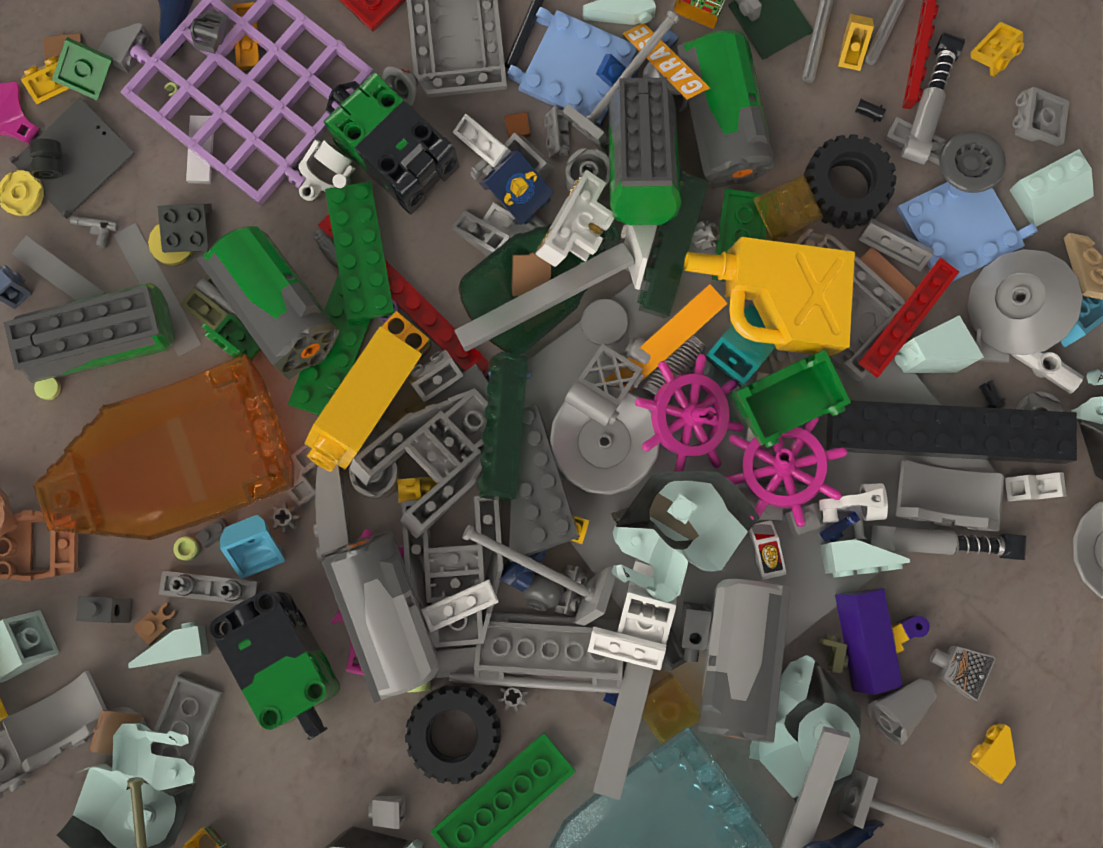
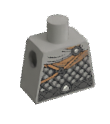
M950 646L947 653L935 648L930 656V662L940 666L937 677L966 698L975 701L979 700L996 660L993 656L958 646Z

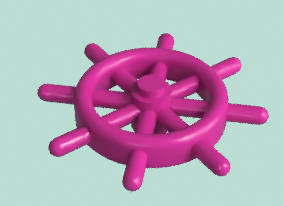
M704 354L697 356L694 374L674 376L667 362L660 361L658 367L666 382L660 387L654 400L641 397L635 400L636 406L651 410V422L655 433L654 436L642 444V449L647 452L661 443L669 451L677 454L674 472L684 471L687 456H700L707 454L715 468H719L722 462L714 448L722 441L727 429L741 432L744 428L742 423L729 420V405L725 396L737 387V381L732 379L720 387L711 378L704 376L706 356ZM691 384L689 399L687 400L681 387ZM700 388H702L709 396L698 403ZM672 395L675 396L680 407L668 404ZM666 414L676 416L677 419L667 425ZM703 423L713 425L708 436L702 427ZM683 427L681 439L678 442L672 434ZM693 429L700 443L689 446Z
M819 417L805 423L803 428L796 427L782 434L779 437L780 442L773 445L776 456L761 449L764 445L760 446L755 437L751 442L734 434L729 437V441L745 450L743 457V473L725 478L733 484L746 482L753 495L759 499L754 507L759 517H761L767 505L777 508H792L796 525L803 527L806 521L801 505L813 499L819 491L835 500L842 498L840 491L824 482L827 475V461L846 456L847 449L841 447L824 451L820 442L811 434ZM782 438L795 439L789 450L784 448ZM804 444L813 453V455L795 459ZM755 456L769 463L770 466L753 470ZM817 464L815 477L798 469ZM774 475L766 489L756 480ZM793 477L809 486L802 492L797 493ZM782 480H784L788 496L774 494Z

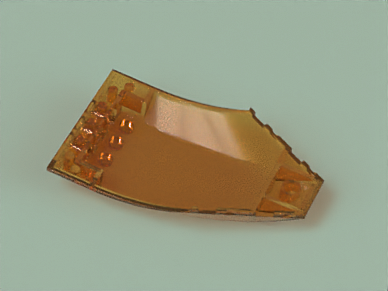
M243 354L241 358L238 356L162 388L115 403L103 404L99 409L100 412L92 422L87 423L82 428L81 434L76 436L63 450L64 454L55 464L52 463L48 467L46 474L40 477L33 485L47 530L154 540L219 518L293 488L295 466L265 381L248 355Z

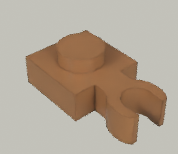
M170 603L163 604L158 614L154 611H149L132 627L147 645H152L169 629L165 622L173 619L178 614V611H173L170 615L166 614V608L171 605Z

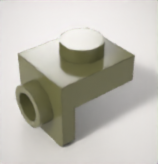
M826 635L825 639H818V644L831 646L827 671L842 674V670H845L848 664V655H845L847 644L840 643L841 638Z

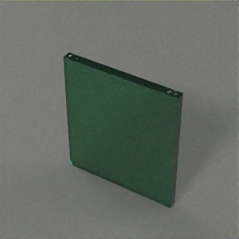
M758 0L762 4L760 17L753 22L748 16L742 14L736 1L728 5L762 60L767 59L769 56L813 32V29L794 0Z

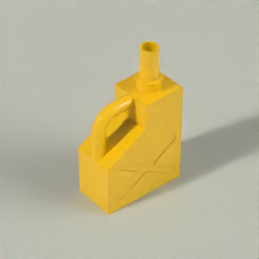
M741 237L728 250V253L725 251L721 255L696 252L686 253L684 261L685 271L716 275L719 280H726L724 297H730L729 311L731 323L735 330L744 338L755 342L774 344L777 350L814 354L826 349L828 356L831 357L850 347L855 252ZM745 299L753 301L766 328L752 326L746 320L744 314Z

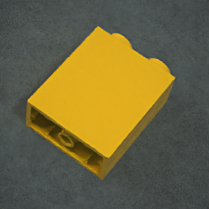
M380 326L313 424L304 443L312 448L307 455L308 458L316 465L330 472L334 470L336 465L346 469L422 354Z

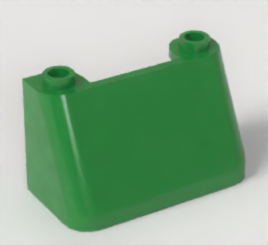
M826 349L730 393L760 446L765 444L766 448L779 443V437L782 434L821 415L831 413L832 416L842 413L846 410L844 406L851 403Z

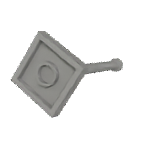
M671 11L667 12V18L619 78H631L671 26L674 23H678L680 19L676 14ZM619 78L589 116L586 115L584 117L569 104L562 111L571 125L601 149H604L609 142L605 133L596 126V121L609 106L612 97L618 90Z
M468 525L462 536L463 539H471L582 595L574 621L575 624L583 627L605 614L615 581L612 567H607L589 579L586 586L475 531L471 525Z
M856 768L853 778L845 785L836 814L852 825L863 828L869 807L984 848H999V840L997 838H987L874 798L873 794L878 778Z

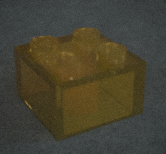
M804 174L753 199L772 241L787 237L823 217Z
M670 673L649 688L642 719L658 742L664 747L698 722L699 710L677 678Z

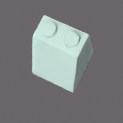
M959 315L908 341L895 355V362L901 367L903 373H957L984 356Z
M41 610L0 621V683L60 653Z

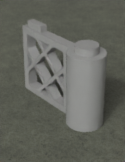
M602 344L579 379L573 384L564 401L605 427L608 423L613 425L620 412L616 411L631 387L637 388L644 378V375L641 374L643 369ZM602 353L611 357L613 365L601 367L599 358ZM628 368L635 373L632 378L621 379L619 369ZM615 370L617 380L605 382L603 371ZM598 372L601 383L592 384L585 380L588 374ZM619 385L621 394L618 399L608 394L607 387Z

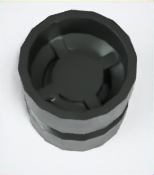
M45 138L31 140L29 142L30 157L33 159L30 163V175L38 179L49 180L62 177V162L59 161L62 157L61 143Z

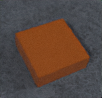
M527 112L504 116L508 139L514 132L524 137L531 136Z

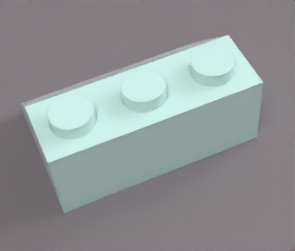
M1080 149L1019 180L1009 191L1029 223H1034L1038 227L1094 196L1092 168Z

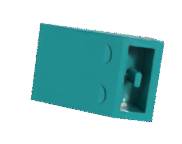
M749 304L744 310L746 320L752 326L766 328L757 309L752 304ZM732 324L708 352L706 360L730 379L736 380L737 384L743 388L776 347L774 344L755 342L744 338L735 330Z

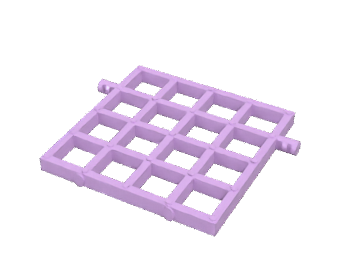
M202 0L152 57L150 52L144 50L140 44H136L131 49L130 55L141 64H144V66L120 92L127 100L262 206L286 177L289 178L288 181L291 184H296V188L300 189L306 178L301 176L298 170L294 171L293 169L306 155L314 140H319L328 129L323 122L329 116L327 111L312 127L291 111L290 108L310 86L329 99L332 89L317 77L337 55L360 72L353 80L359 85L374 73V70L348 50L341 40L333 38L287 0H257L242 18L222 3L221 0ZM272 4L294 20L275 44L252 26ZM213 9L219 14L227 15L229 22L235 26L225 36L223 43L218 46L215 54L201 51L207 58L187 80L165 64L185 40L194 46L190 34V27L194 18H198L205 12L212 11ZM305 29L327 46L308 69L304 68L285 52ZM245 34L267 51L247 75L225 58ZM277 60L300 77L280 101L257 84ZM218 65L240 82L220 106L216 105L198 90L200 85ZM158 71L179 87L177 92L159 112L137 96ZM352 88L346 90L349 94L354 92ZM250 91L273 108L253 132H250L230 116ZM190 97L212 113L211 117L192 138L170 122V119ZM334 101L332 107L336 109L339 105ZM283 117L306 135L286 159L263 142L264 138ZM222 123H225L245 139V142L225 165L202 148L203 144ZM255 149L279 166L258 191L235 174Z

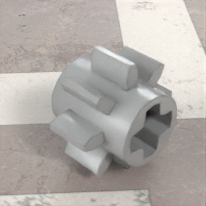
M708 220L693 225L695 230L691 232V240L695 247L708 250L717 246L715 240L720 238V233L714 223L709 224Z
M283 502L282 508L273 507L274 515L269 516V519L275 522L272 527L273 529H278L282 526V532L287 533L288 527L297 528L295 522L301 519V517L296 516L294 513L297 507L293 506L288 509V504ZM289 515V519H286L285 522L281 521V516Z
M509 686L507 690L500 688V691L504 693V697H501L498 701H505L507 704L505 710L512 706L518 712V705L520 703L522 705L527 704L523 700V696L527 695L528 691L522 692L521 687ZM510 690L520 694V697L517 698V703H513L512 699H507Z

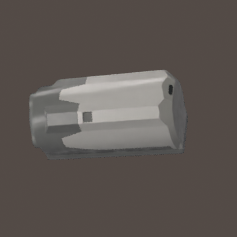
M389 531L363 537L321 554L324 569L373 702L376 703L391 696L411 691L432 680L439 670V659L393 532Z
M724 579L717 584L713 595L698 732L774 743L790 586L743 579Z

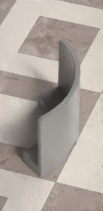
M902 460L896 517L916 522L931 521L933 525L951 527V524L954 523L956 526H965L971 530L999 532L1004 475L1000 473L939 468Z
M87 670L61 690L28 708L4 718L2 723L24 772L28 773L56 759V755L64 752L63 749L66 747L73 750L87 742V738L94 735L93 729L97 726L101 710H107L90 672Z

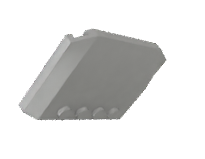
M407 0L414 76L428 98L507 89L498 0Z
M810 228L794 243L850 251L834 236L828 234L823 236L814 233L813 229ZM856 256L854 259L850 347L832 357L829 356V358L846 376L860 382L869 371L858 364V362L902 307L905 300Z

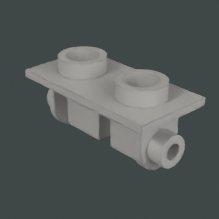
M554 106L544 118V126L547 128L546 148L549 150V158H552L556 153H559L560 156H567L570 151L569 135L561 134V132L569 131L568 121L562 112L563 110H557V106Z
M567 565L566 569H563L562 575L584 586L586 585V569ZM567 588L566 592L563 591L562 599L556 606L555 612L575 617L581 602L580 594Z

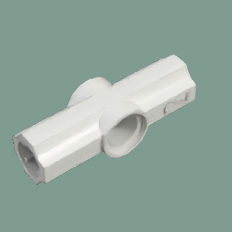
M1041 351L1028 355L1010 354L1030 367L1036 376L1047 378L1069 394L1073 393L1083 381V375L1064 364L1060 357L1053 352ZM1043 360L1049 363L1050 370L1044 367Z

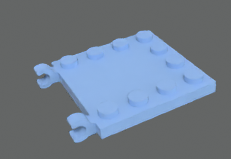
M540 7L536 14V22L548 26V29L526 73L522 72L518 67L511 65L507 72L509 74L507 79L520 84L519 91L552 106H557L561 110L569 104L584 117L586 115L589 116L611 88L596 75L605 54H612L625 67H628L638 49L624 39L557 10L555 15H552L548 10ZM609 106L596 121V126L601 127Z
M946 182L896 208L912 238L934 250L933 256L927 262L929 268L931 269L941 257L959 271L952 282L987 266L1001 255L1023 248L1025 246L1023 240L1031 237L1038 231L1034 223L1017 231L993 188L983 192L970 193L961 191L953 187L949 182Z

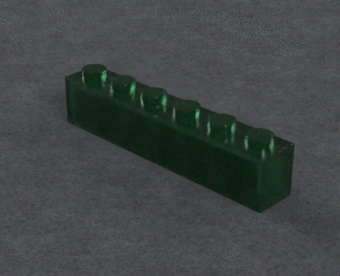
M683 172L680 174L682 203L678 215L673 220L658 227L657 236H659V241L657 245L653 246L650 258L653 259L651 268L647 267L643 280L647 282L644 290H640L637 298V303L640 304L639 311L664 319L670 316L683 272L685 256L690 248L709 181Z
M501 351L492 356L489 362L488 369L491 373L486 393L489 396L488 405L484 412L486 428L482 435L484 452L480 458L482 475L478 481L480 498L507 502L517 497L528 357Z

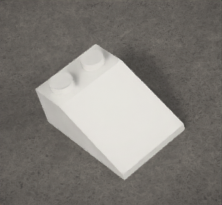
M624 224L621 238L625 239L624 245L635 263L628 267L635 289L640 290L658 225L629 226Z

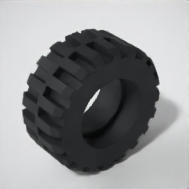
M850 134L848 138L845 135H840L835 140H827L822 147L815 151L803 174L802 181L804 183L801 188L802 194L807 195L804 199L806 206L811 205L813 207L811 213L814 216L820 215L822 217L821 222L825 224L828 221L832 222L835 228L845 225L846 229H853L856 224L861 227L866 225L871 218L875 219L889 203L895 191L894 186L897 176L892 174L896 169L894 163H889L891 157L888 152L883 153L880 150L882 146L879 143L874 145L870 142L871 139L865 136L863 139H859L858 135ZM837 166H849L858 170L867 181L868 193L866 196L851 199L838 194L829 181L828 173L830 169Z
M463 685L443 686L424 696L414 706L406 724L407 734H405V743H408L409 749H407L409 757H413L415 767L417 769L421 768L425 772L424 775L429 779L433 777L437 779V782L443 784L445 782H451V784H459L461 781L468 782L473 780L475 776L481 775L495 758L502 733L500 718H498L496 713L497 710L494 705H491L488 698L484 694L478 693L476 689L463 687ZM448 710H459L468 714L476 725L477 739L475 745L467 754L460 757L445 756L432 743L431 728L433 722L441 713Z

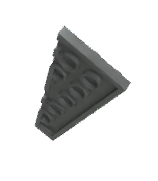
M537 404L514 412L509 548L528 557L580 537L560 471L550 446L541 411Z

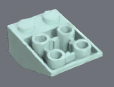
M856 539L821 545L825 574L833 573V578L854 575L853 570H857L858 575L878 572V567H881V571L903 569V563H910L909 558Z

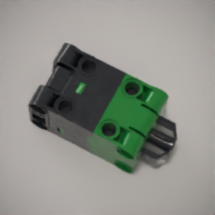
M375 72L361 85L356 81L339 84L330 92L326 107L329 116L323 122L327 126L333 142L385 189L408 214L412 215L426 201L425 194L440 179L445 182L460 167L455 148L451 142L437 132ZM352 88L354 92L349 94L346 90ZM334 101L339 105L336 109L332 107Z
M274 591L259 592L253 597L235 605L211 622L209 627L210 634L262 728L272 730L298 718L305 733L309 736L308 740L313 739L328 729L327 726H323V722L315 707L334 697L340 689V684L331 669L327 657L321 651L303 614L297 608L290 594ZM225 621V623H224V624L222 625V627H221V630H222V632H223V634H222V633L220 632L219 628H220L221 623Z

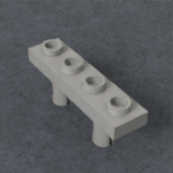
M162 570L158 595L239 604L258 594L260 582Z

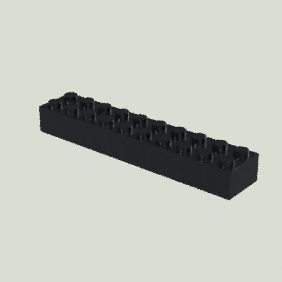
M850 400L851 403L844 406L846 409L844 412L835 416L827 413L826 451L844 447L847 449V452L1055 464H1067L1077 461V412Z

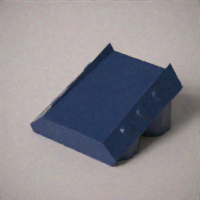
M548 549L528 557L541 563ZM508 561L503 566L502 575L499 580L523 592L530 586L534 577V571L516 562Z

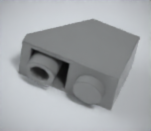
M133 24L107 33L98 51L113 58L112 66L129 73L130 69L137 63V59L130 55L131 49L136 44H140L143 48L146 47L150 35L142 24Z

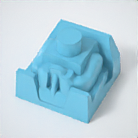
M258 515L225 527L220 537V549L240 579L286 561L281 545L277 544L274 537L270 534L266 522Z

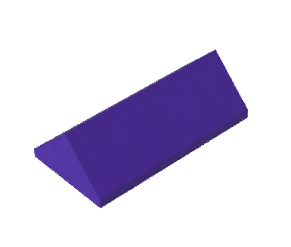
M885 588L835 594L844 644H847L846 655H848V667L853 691L875 695L902 687L903 682Z

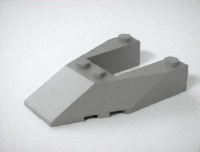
M474 388L450 397L444 402L436 405L432 404L420 411L406 414L354 457L350 470L367 486L404 453H409L437 483L436 486L410 507L400 520L406 529L417 539L474 485L507 421Z
M499 495L474 496L476 531L502 544ZM418 500L401 502L402 516ZM403 525L405 568L420 610L486 580H490L497 595L499 579L503 571L502 555L479 543L477 545L431 548L430 528L416 539ZM494 605L431 633L427 626L434 647L484 644Z

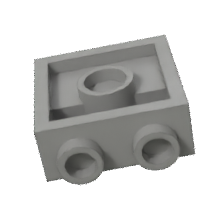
M1036 87L1021 92L1015 102L1016 106L1019 107L1018 115L1014 118L1012 124L1016 128L1015 135L1031 142L1042 140L1055 146L1064 144L1070 101Z

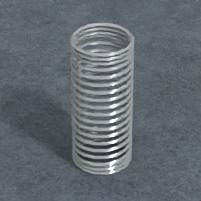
M692 335L681 345L696 356L702 354L706 349V345L695 335ZM681 346L667 358L668 360H664L671 369L680 375L690 373V369L693 368L692 366H695L694 362L697 359L696 356ZM679 350H682V351L685 352L687 355L691 356L693 359L689 358L688 356H686L685 354H683V353H682L681 351H679ZM678 354L682 355L683 357H685L686 359H688L690 362L686 361L685 359H683L682 357H680ZM675 357L679 358L689 366H686L685 364L677 360ZM672 360L676 361L677 363L685 367L687 370L683 369ZM672 365L676 366L677 368H679L680 370H682L684 373L680 372L679 370H677L676 368H674ZM659 367L656 368L657 370H654L652 377L649 378L650 380L643 387V391L652 399L655 398L660 387L666 382L663 380L665 378Z

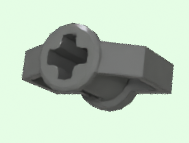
M207 11L198 18L193 19L190 34L195 49L213 54L216 53L218 46L223 43L225 38V31L229 24L227 15ZM207 21H212V22H216V23H218V24L214 25V24H210V23H206V22H207ZM199 37V38L211 40V43L204 42V41H200V40H196V39Z

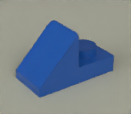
M605 54L596 75L608 86L612 87L627 67L612 54ZM638 69L631 78L638 77Z

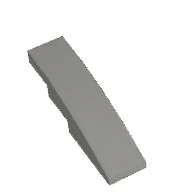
M27 235L12 252L14 256L76 301L105 293Z

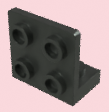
M211 203L157 206L162 252L209 250L206 213H212Z

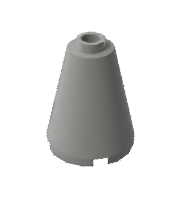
M918 679L869 703L867 707L870 718L875 716L878 721L875 726L886 738L895 744L901 741V745H903L936 700V687L929 680Z

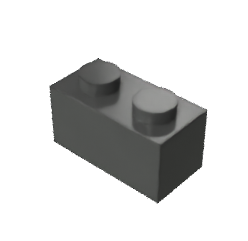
M220 518L198 532L196 536L202 546L208 548L220 540L225 527L229 526L226 519Z

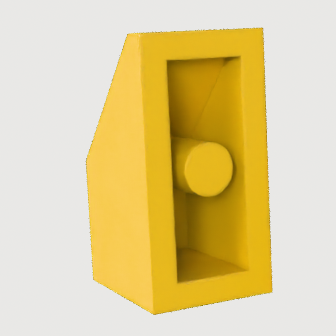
M850 14L843 37L838 62L839 67L861 70L874 28L873 18Z

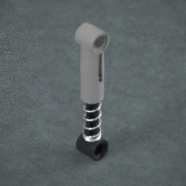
M946 32L941 34L934 54L937 55L936 65L933 67L934 73L931 74L928 88L923 91L909 137L901 153L902 158L922 165L927 161L933 145L934 132L946 98L943 90L947 86L946 79L950 77L949 70L953 68L951 64L958 60L962 52L965 39Z
M872 525L871 545L887 551L952 555L960 550L966 553L975 551L977 554L987 552L988 555L994 553L999 555V558L1025 560V535L1001 534L998 537L992 536L987 538L985 535L977 537L974 534L970 536L960 534L957 536L952 530Z

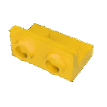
M999 22L971 51V59L990 67V76L995 77L1007 67L1008 63L1015 56L1022 52L1024 48L1023 31Z
M56 55L44 61L46 65L37 68L34 65L23 71L25 75L22 76L21 81L36 104L70 89L52 81L59 60Z

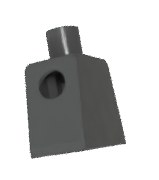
M79 596L76 621L130 623L133 599ZM118 605V614L115 616L114 608Z
M683 602L679 642L681 647L685 648V661L698 662L699 651L707 650L712 612L707 604ZM692 633H698L696 637H690Z

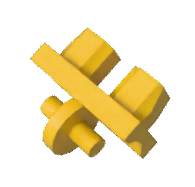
M431 477L398 479V502L401 504L403 501L420 500L437 483Z

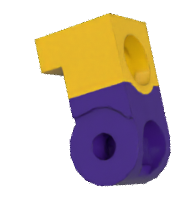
M910 616L892 625L897 653L904 650L902 643L914 637H924L928 634L930 625L926 618Z

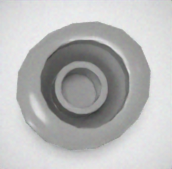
M395 66L385 68L382 79L409 106H412L418 90V83L414 74L407 69H399Z

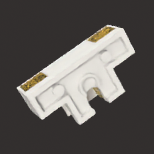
M588 170L578 177L550 229L537 248V256L556 267L566 258L569 251L584 261H587L590 254L593 255L597 251L603 240L600 235L610 227L614 220L612 211L597 202L606 182Z

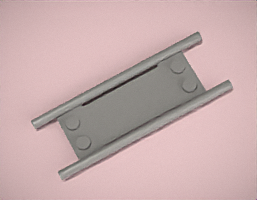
M492 612L484 644H476L474 674L451 672L449 681L451 683L619 694L623 676V661L587 651L593 627L617 632L620 620L597 618L581 627L574 623L576 617ZM504 673L592 679V682L504 676Z

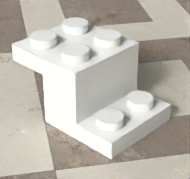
M635 560L634 571L647 577L654 576L653 566L642 560ZM629 582L617 633L666 645L677 606V597L671 602L666 603L654 599L646 588Z

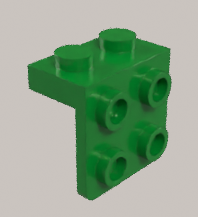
M230 313L215 330L205 323L201 326L206 330L204 335L239 363L244 360L250 364L261 351V348L243 323Z

